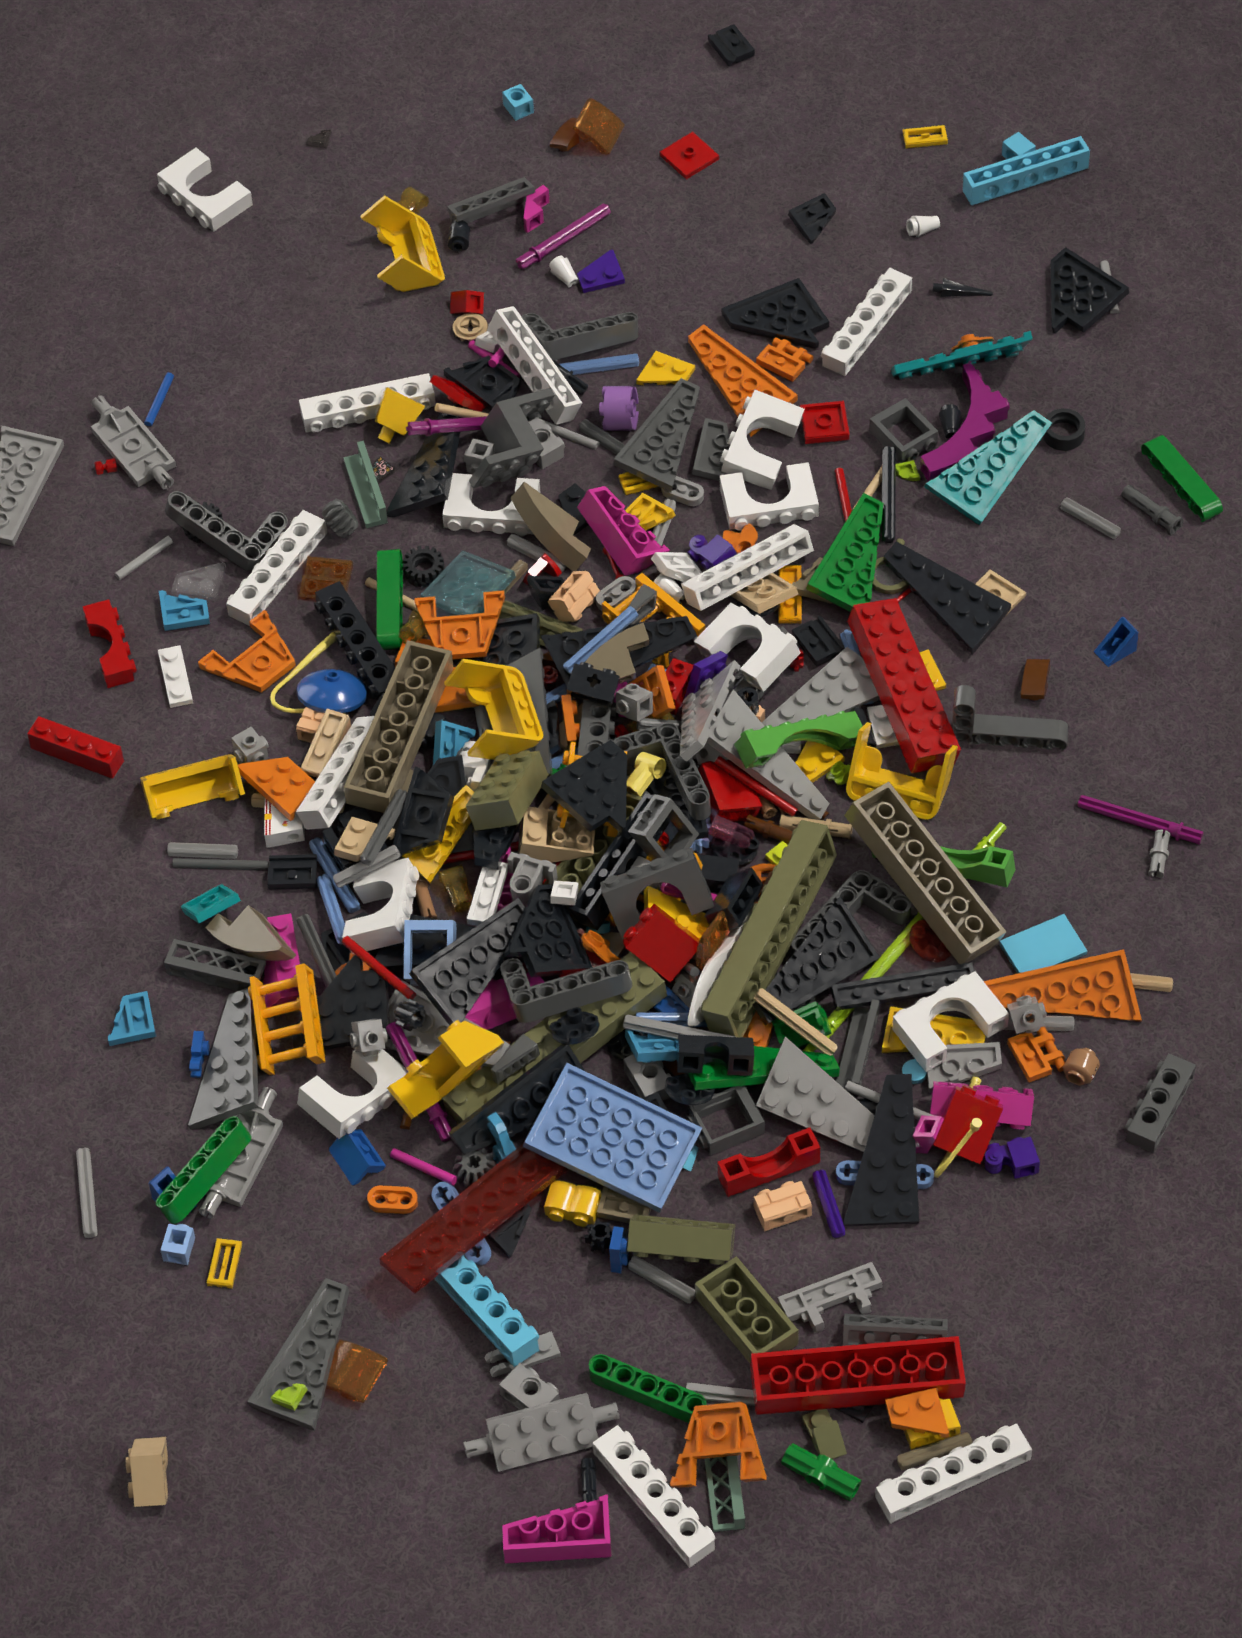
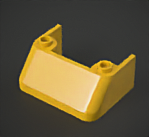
M385 195L361 215L362 220L376 227L378 239L383 244H388L392 247L395 261L377 275L380 280L391 285L397 291L406 292L435 286L445 279L432 231L425 219Z
M462 659L444 681L445 686L464 688L468 699L472 703L484 705L493 730L486 729L467 752L468 756L495 760L501 754L512 755L532 748L543 739V731L525 678L517 668Z
M867 722L858 731L846 785L848 796L856 801L883 784L890 782L916 817L921 819L933 818L939 811L949 785L958 746L953 745L946 752L943 766L935 765L931 767L927 772L926 779H919L881 768L883 759L881 752L874 747L867 746L872 724Z
M232 754L140 778L150 815L156 819L169 817V812L177 808L215 798H225V801L238 799V794H245L236 757Z
M456 1020L446 1029L447 1032L438 1037L442 1044L425 1060L420 1062L417 1059L406 1068L408 1073L389 1085L387 1089L409 1117L413 1119L441 1101L444 1096L477 1071L503 1046L504 1041L500 1036L470 1022L463 1021L460 1023L459 1020Z

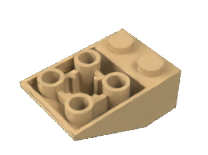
M529 807L520 821L518 854L523 853L531 858L547 860L551 863L593 856L595 830L588 831L573 817H567L565 827L560 828V818L556 817L557 810Z

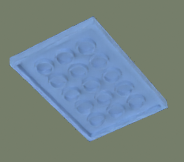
M566 1063L523 1147L660 1213L701 1133L702 1127Z

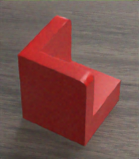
M471 290L451 292V314H483L484 292Z

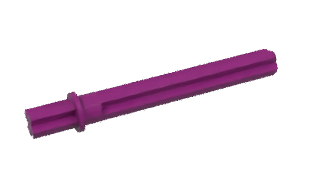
M601 204L536 247H530L528 252L515 260L518 268L524 270L536 261L540 262L544 256L610 215L609 206Z
M487 416L441 420L426 418L424 421L408 422L406 431H408V435L425 434L426 436H431L436 433L482 430L480 426Z
M1081 795L1078 801V807L1153 831L1163 830V834H1165L1166 830L1170 833L1171 837L1176 838V841L1182 839L1200 845L1204 835L1203 831L1184 826L1183 822L1180 824L1088 796Z
M396 1021L386 1026V1030L405 1068H407L417 1058L401 1026L397 1025ZM438 1102L426 1111L430 1117L429 1123L434 1125L441 1141L445 1142L452 1139L448 1134L452 1129L446 1118L448 1116L447 1112H443Z

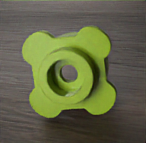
M842 761L836 762L830 769V772L827 773L826 778L829 781L834 780L838 785L847 783L851 765H845Z

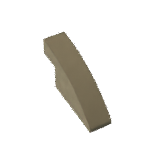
M523 482L511 496V500L518 513L537 539L559 561L572 571H576L587 559L591 550L590 547L573 536L579 521L526 482Z
M644 623L628 628L609 639L585 663L593 665L594 669L602 671L606 668L615 671L616 675L620 676L619 684L635 679L636 672L629 652L649 646V637ZM593 679V682H590L591 687H594L595 684H598L596 679Z
M249 905L234 922L218 913L205 927L218 940L248 957L266 961H281L294 959L296 956L266 917Z

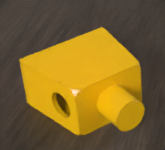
M385 387L375 418V422L383 425L378 438L390 444L395 432L404 436L407 433L406 427H408V422H415L425 406Z

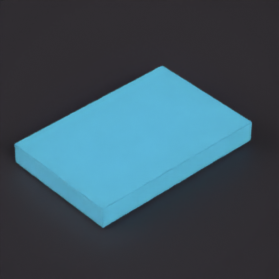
M1065 914L1000 940L999 943L1017 974L1070 962L1086 955L1088 952Z

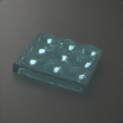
M462 550L420 596L421 598L435 596L436 607L455 615L483 613V592L505 590L516 578V575L511 569Z

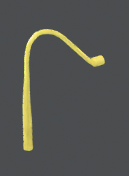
M331 632L329 636L320 642L273 689L270 700L275 708L288 713H303L304 709H291L277 704L275 694L283 685L335 642L336 634L334 632Z
M972 1077L969 1087L973 1088L974 1085H980L981 1079ZM979 1118L972 1120L970 1130L953 1152L947 1151L934 1173L935 1178H938L946 1170L972 1134L980 1129L982 1121Z

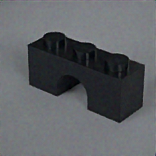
M678 1035L676 1053L677 1073L702 1074L703 1065L716 1062L727 1068V1075L752 1076L754 1065L753 1038Z

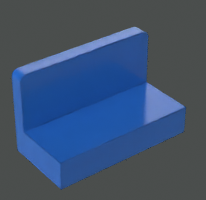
M355 1129L352 1133H346L340 1139L337 1138L329 1148V1152L352 1185L358 1184L366 1173H378L386 1167L362 1129Z

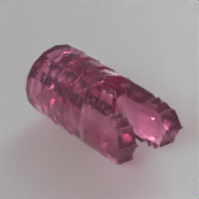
M715 815L708 832L709 835L743 849L750 846V840L754 837V831L719 815Z

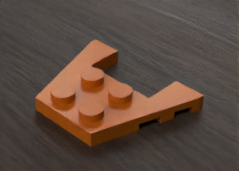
M504 590L483 592L484 613L437 617L435 596L414 599L416 608L434 647L452 651V659L486 657L505 600Z
M265 610L249 621L250 628L262 636L261 639L230 663L216 651L212 650L198 661L199 668L261 693L296 666L295 660Z
M743 1402L695 1406L684 1438L687 1441L683 1453L679 1454L677 1460L679 1466L675 1477L672 1476L670 1486L675 1488L695 1487L697 1459L741 1455L740 1480L744 1482L766 1480L765 1469L747 1405Z

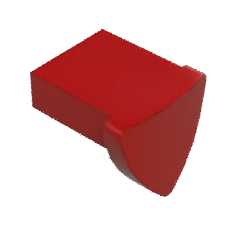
M544 553L527 572L523 582L528 584L527 577L529 575L540 576L543 571L553 577H559L562 572L558 565Z

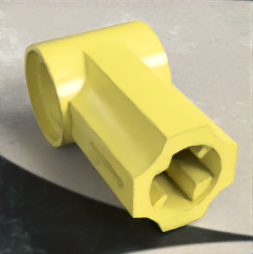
M641 752L635 760L634 771L627 779V792L642 796L654 778H661L665 773V759Z

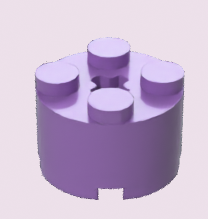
M603 386L602 396L604 402L599 404L600 416H604L603 430H636L639 411H636V404H639L636 387Z

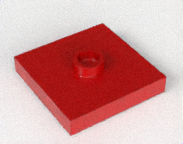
M694 132L689 133L660 151V157L686 180L719 160V155Z
M433 375L429 381L448 395L447 398L455 404H460L478 412L484 410V404L458 384L437 375Z
M844 401L800 405L801 408L805 409L801 419L805 444L850 440Z

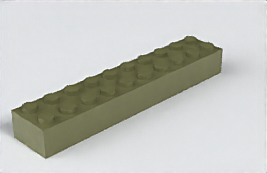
M801 820L798 827L793 830L788 846L783 849L778 865L773 868L768 884L763 887L758 903L754 904L748 922L744 923L738 941L734 942L728 960L723 963L718 979L713 982L708 998L702 1003L701 1012L710 1032L734 1037L744 1036L756 1013L753 1007L755 1002L753 999L754 995L760 988L765 990L773 980L837 856L827 825Z
M632 952L621 959V961H625L628 964L633 984L632 988L623 994L579 1007L581 1011L598 1016L600 1023L599 1029L593 1037L578 1044H569L580 1063L624 1030L623 1021L626 1015L635 1016L636 1013H646L667 996L665 981ZM567 1011L546 1017L524 1034L537 1043L540 1055L532 1062L498 1084L493 1080L492 1067L483 1066L444 1096L442 1099L448 1114L460 1124L558 1048L562 1043H558L553 1039L550 1024L565 1016Z

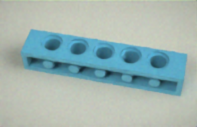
M1079 136L965 172L963 174V192L970 204L974 205L1088 169L1090 149L1083 138Z
M446 1237L422 1253L424 1268L514 1367L539 1351V1335L533 1326L528 1327L521 1313L509 1306L504 1294L501 1292L497 1293L490 1279L487 1276L483 1277L479 1273L476 1264L464 1257L463 1251L458 1244L455 1243L453 1245Z

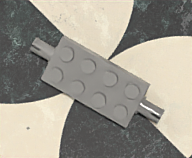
M102 395L98 396L101 402L95 397L92 401V406L101 415L99 422L91 426L92 433L112 457L116 459L117 463L138 487L155 478L162 489H168L164 483L170 488L174 483V479L170 477L167 471L176 467L172 456L129 406L122 410L110 406Z
M268 1087L262 1089L258 1098L259 1107L235 1115L249 1131L252 1138L245 1149L205 1194L207 1197L199 1209V1213L202 1216L206 1217L209 1213L208 1218L212 1219L221 1201L242 1207L283 1127L281 1120L275 1119L269 1114V1109L277 1097V1093L270 1088L268 1093Z
M584 1393L485 1419L488 1429L486 1437L463 1442L467 1459L490 1452V1454L494 1455L499 1472L593 1447V1442L598 1439L597 1424L620 1419L616 1402L593 1409L590 1405L588 1394Z

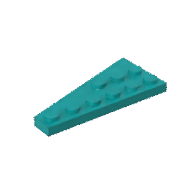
M1031 331L1024 332L1018 339L1008 336L997 340L996 344L988 341L956 349L955 352L950 353V356L947 357L946 354L940 353L930 357L929 361H925L922 358L897 364L891 368L893 377L899 376V379L902 380L912 377V373L920 372L921 375L931 374L935 368L942 367V371L954 369L955 364L963 363L964 365L971 362L974 365L980 359H984L985 362L994 361L1003 354L1006 355V358L1019 355V352L1023 351V348L1033 340Z
M1033 410L1010 428L996 435L991 441L983 444L962 458L957 464L943 471L938 477L927 482L924 488L980 525L1049 429L1052 422Z

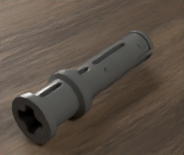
M1131 484L1123 489L1121 493L1123 498H1126L1150 515L1153 522L1166 528L1170 535H1173L1182 527L1184 519L1181 516L1177 517L1172 514L1167 506H1159Z

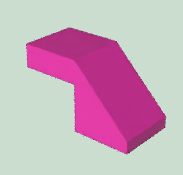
M544 185L536 189L535 193L526 197L524 211V231L526 233L544 223L542 207L550 203L549 189Z
M921 1115L917 1127L914 1126L913 1138L915 1139L916 1153H928L943 1123L944 1118L942 1116Z

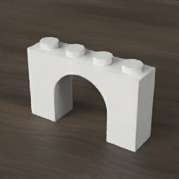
M194 148L157 174L158 188L162 194L170 195L177 206L182 205L189 216L198 218L204 228L208 227L214 232L253 205L251 192L238 181L212 196H198L190 192L189 189L194 183L212 172L210 158L197 148Z
M754 390L752 397L747 396L743 409L746 411L744 415L739 414L735 424L738 427L737 431L731 432L727 443L730 445L729 450L724 449L720 458V462H723L721 471L727 474L742 472L744 481L772 490L782 462L755 451L750 446L747 435L755 429L768 428L794 438L805 409Z
M809 463L786 466L789 494L783 500L773 504L759 503L748 495L742 472L720 475V491L729 530L736 529L741 531L748 523L752 526L766 527L772 523L780 522L787 524L792 520L803 519L807 521L814 517H819V503Z
M453 473L448 500H445L443 509L444 528H449L453 531L459 529H469L473 532H481L482 530L493 531L496 534L510 532L520 536L533 534L521 518L512 501L508 506L498 511H484L475 507L471 502L473 488L469 482L472 474ZM517 478L515 491L523 482H526L540 493L539 479Z
M730 603L694 641L700 653L707 658L719 651L727 654L735 645L747 639L762 640L759 649L740 670L749 684L763 692L801 653L796 645L797 640L790 633L784 634L776 625L767 624L759 615L753 616L745 607H738L733 603Z
M409 858L390 862L354 881L353 888L363 904L385 898L391 899L382 909L374 914L346 921L342 939L345 936H349L366 951L404 942L405 920H409L410 914H412L413 899L416 896L417 880H419L418 869L412 865Z
M975 971L969 975L961 976L955 983L949 986L941 987L935 994L919 999L915 1005L899 1010L893 1016L892 1030L924 1071L927 1072L945 1062L947 1058V1047L930 1025V1022L936 1015L945 1011L963 1012L974 1020L988 1038L1008 1027L1009 1013Z
M383 1049L378 1050V1055L363 1056V1052L353 1051L351 1068L373 1087V1090L368 1094L357 1097L340 1094L319 1076H316L299 1088L297 1104L338 1139L346 1133H352L358 1125L364 1121H369L378 1111L388 1108L396 1100L387 1087L408 1073L403 1065Z

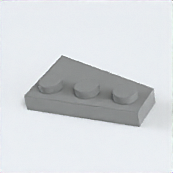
M1000 1042L945 1045L947 1047L946 1061L927 1071L929 1093H932L933 1081L961 1083L970 1080L972 1077H978L1001 1069Z

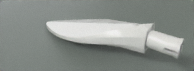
M749 913L740 927L726 933L719 949L705 964L694 991L688 1015V1026H697L705 1019L701 1012L702 1003L708 998L713 982L718 979L723 963L728 960L734 942L738 941L744 923L748 922L751 916Z

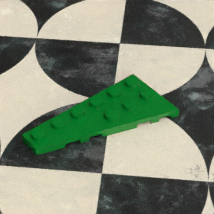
M863 493L808 582L806 590L851 612L853 605L869 603L871 601L883 502Z
M754 1046L752 1076L727 1075V1068L716 1062L703 1065L702 1074L688 1073L695 1090L765 1084L780 1048ZM802 1051L830 1077L839 1076L840 1068L834 1055Z

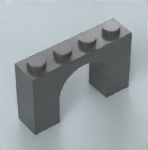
M692 848L678 850L671 856L654 859L650 864L642 867H633L626 873L610 876L600 882L602 894L622 940L627 929L631 926L634 927L639 922L641 914L636 905V900L639 893L651 884L664 882L676 886L683 894L691 915L714 907L711 892Z

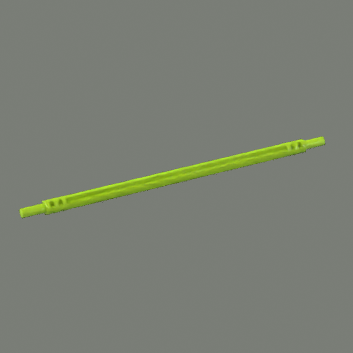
M999 822L987 837L984 836L973 850L983 849L988 846L994 847L995 841L1006 830L1005 824ZM920 913L913 918L861 980L882 977L928 924ZM854 1008L834 1010L827 1019L832 1034L826 1036L827 1038L833 1035ZM809 1043L803 1051L815 1052L817 1048Z

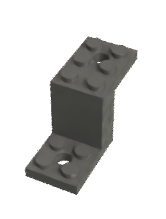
M551 388L496 402L480 426L489 443L494 444L496 454L485 457L469 480L472 488L479 486L487 487L493 482H505L511 477H523L530 472V468L538 461L539 455L544 448L529 421L536 417L541 418V414L549 407L550 401L555 396Z

